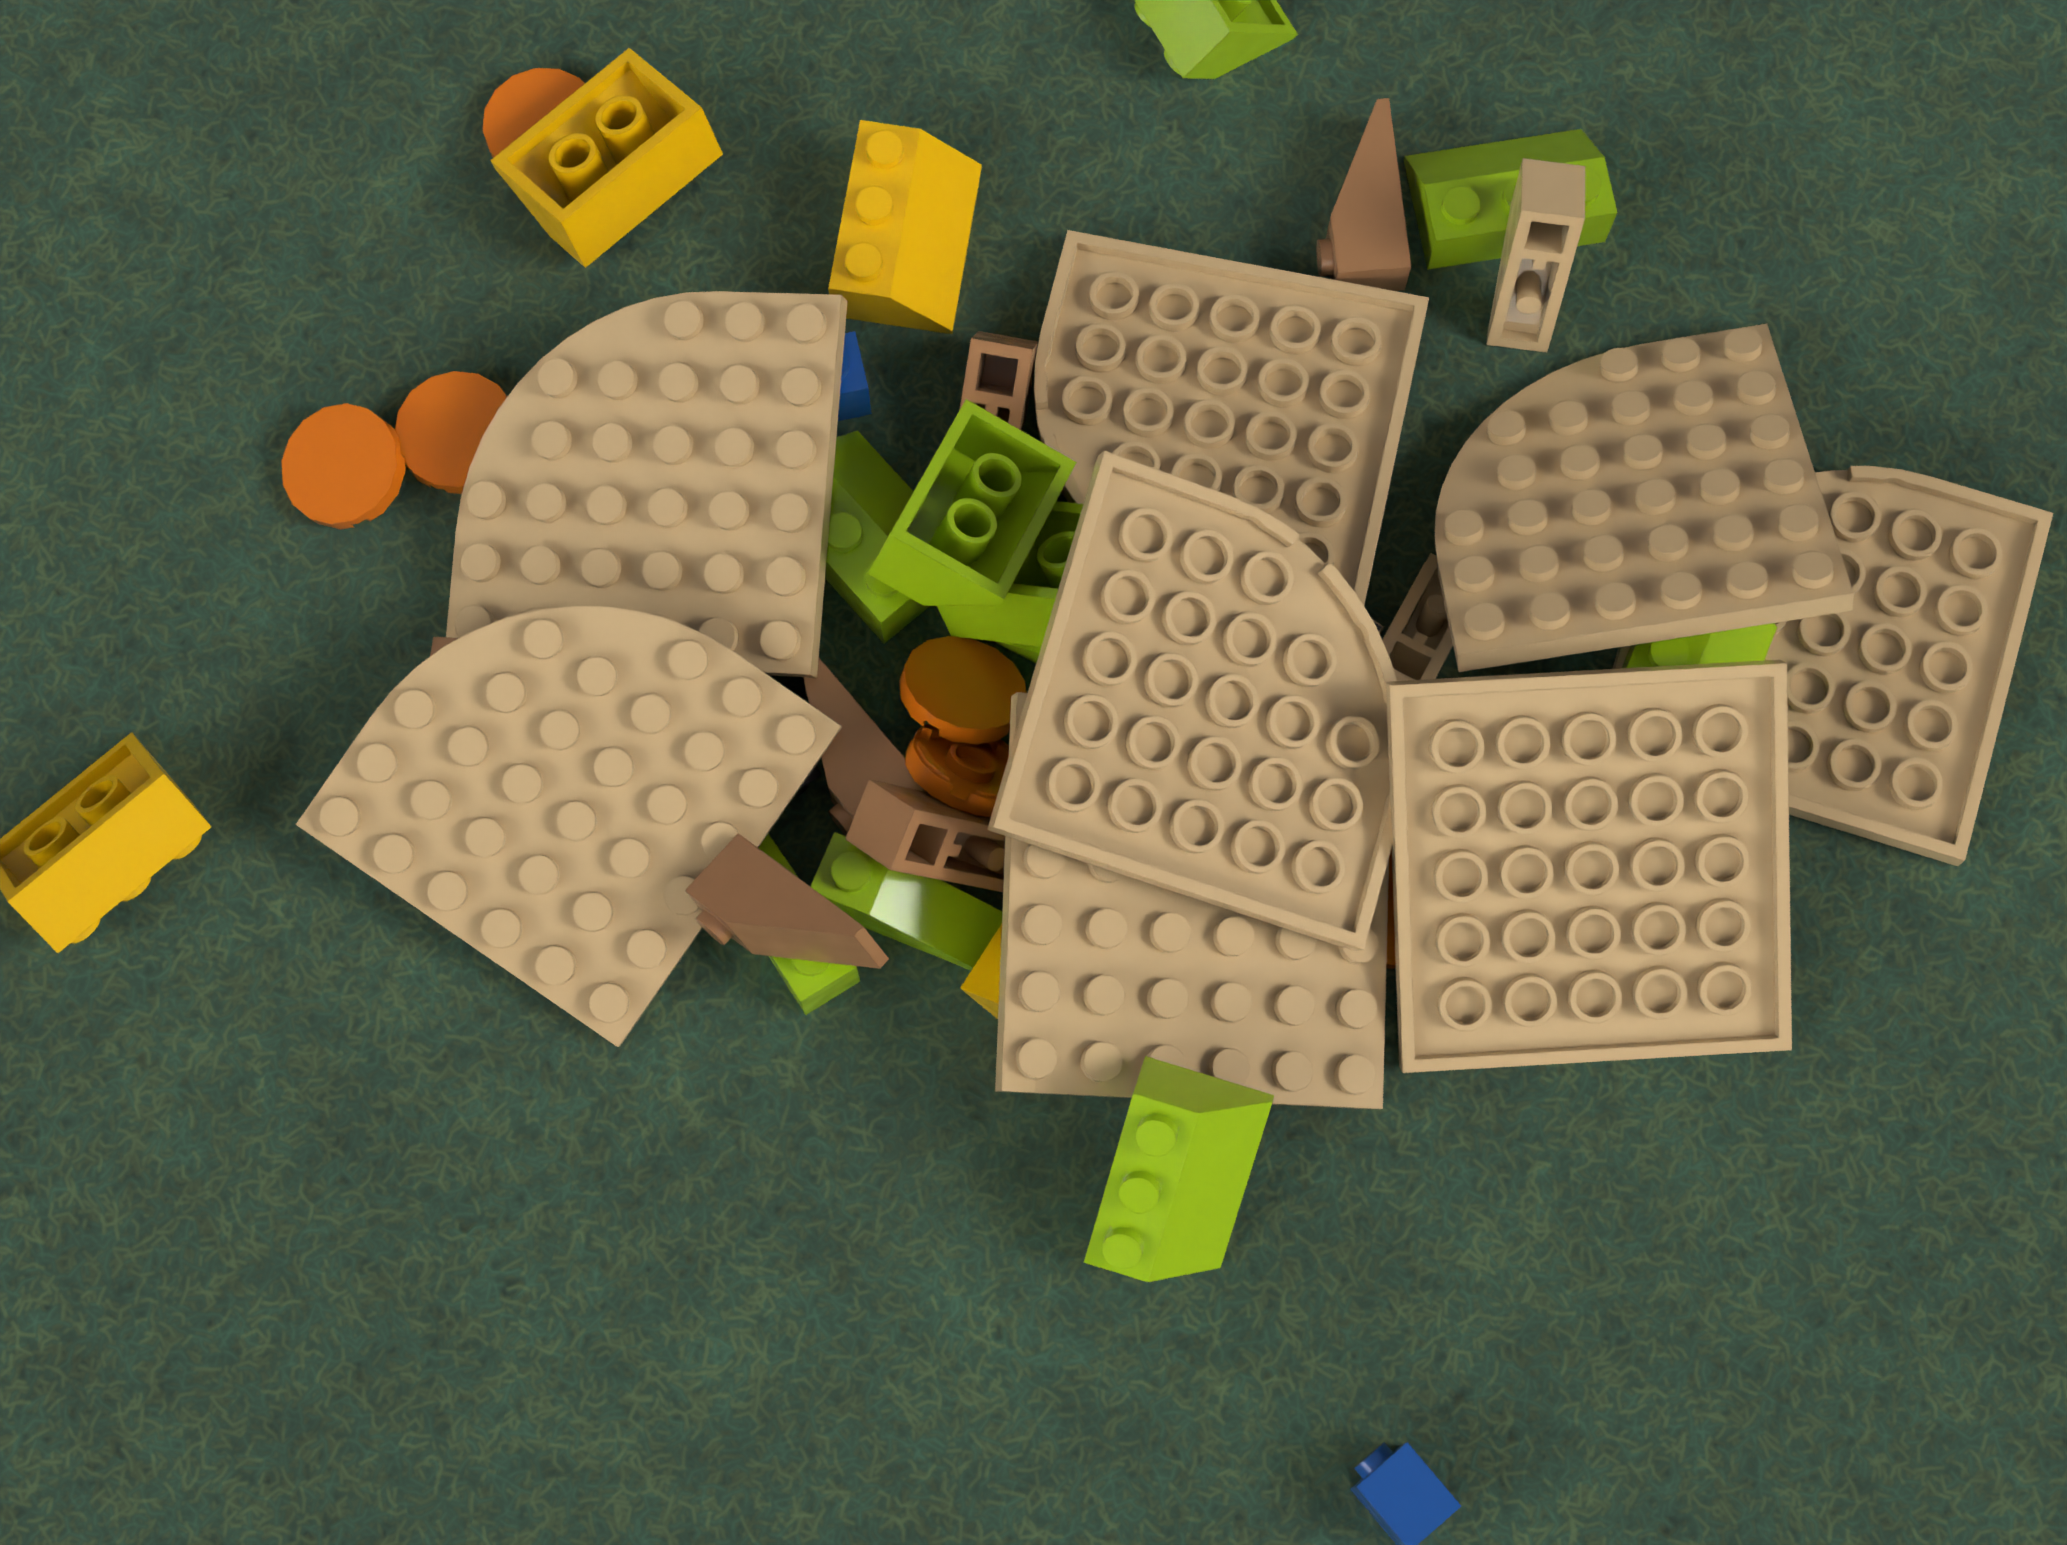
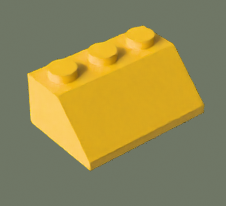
M628 48L490 161L548 235L586 268L721 157L723 153L702 107L632 49Z
M860 120L828 287L830 295H842L847 300L846 319L953 334L982 164L922 129Z
M131 732L0 838V890L7 902L59 953L70 943L81 942L90 936L98 927L100 919L121 901H129L141 894L149 885L151 877L172 859L183 858L192 852L200 843L202 835L212 826Z

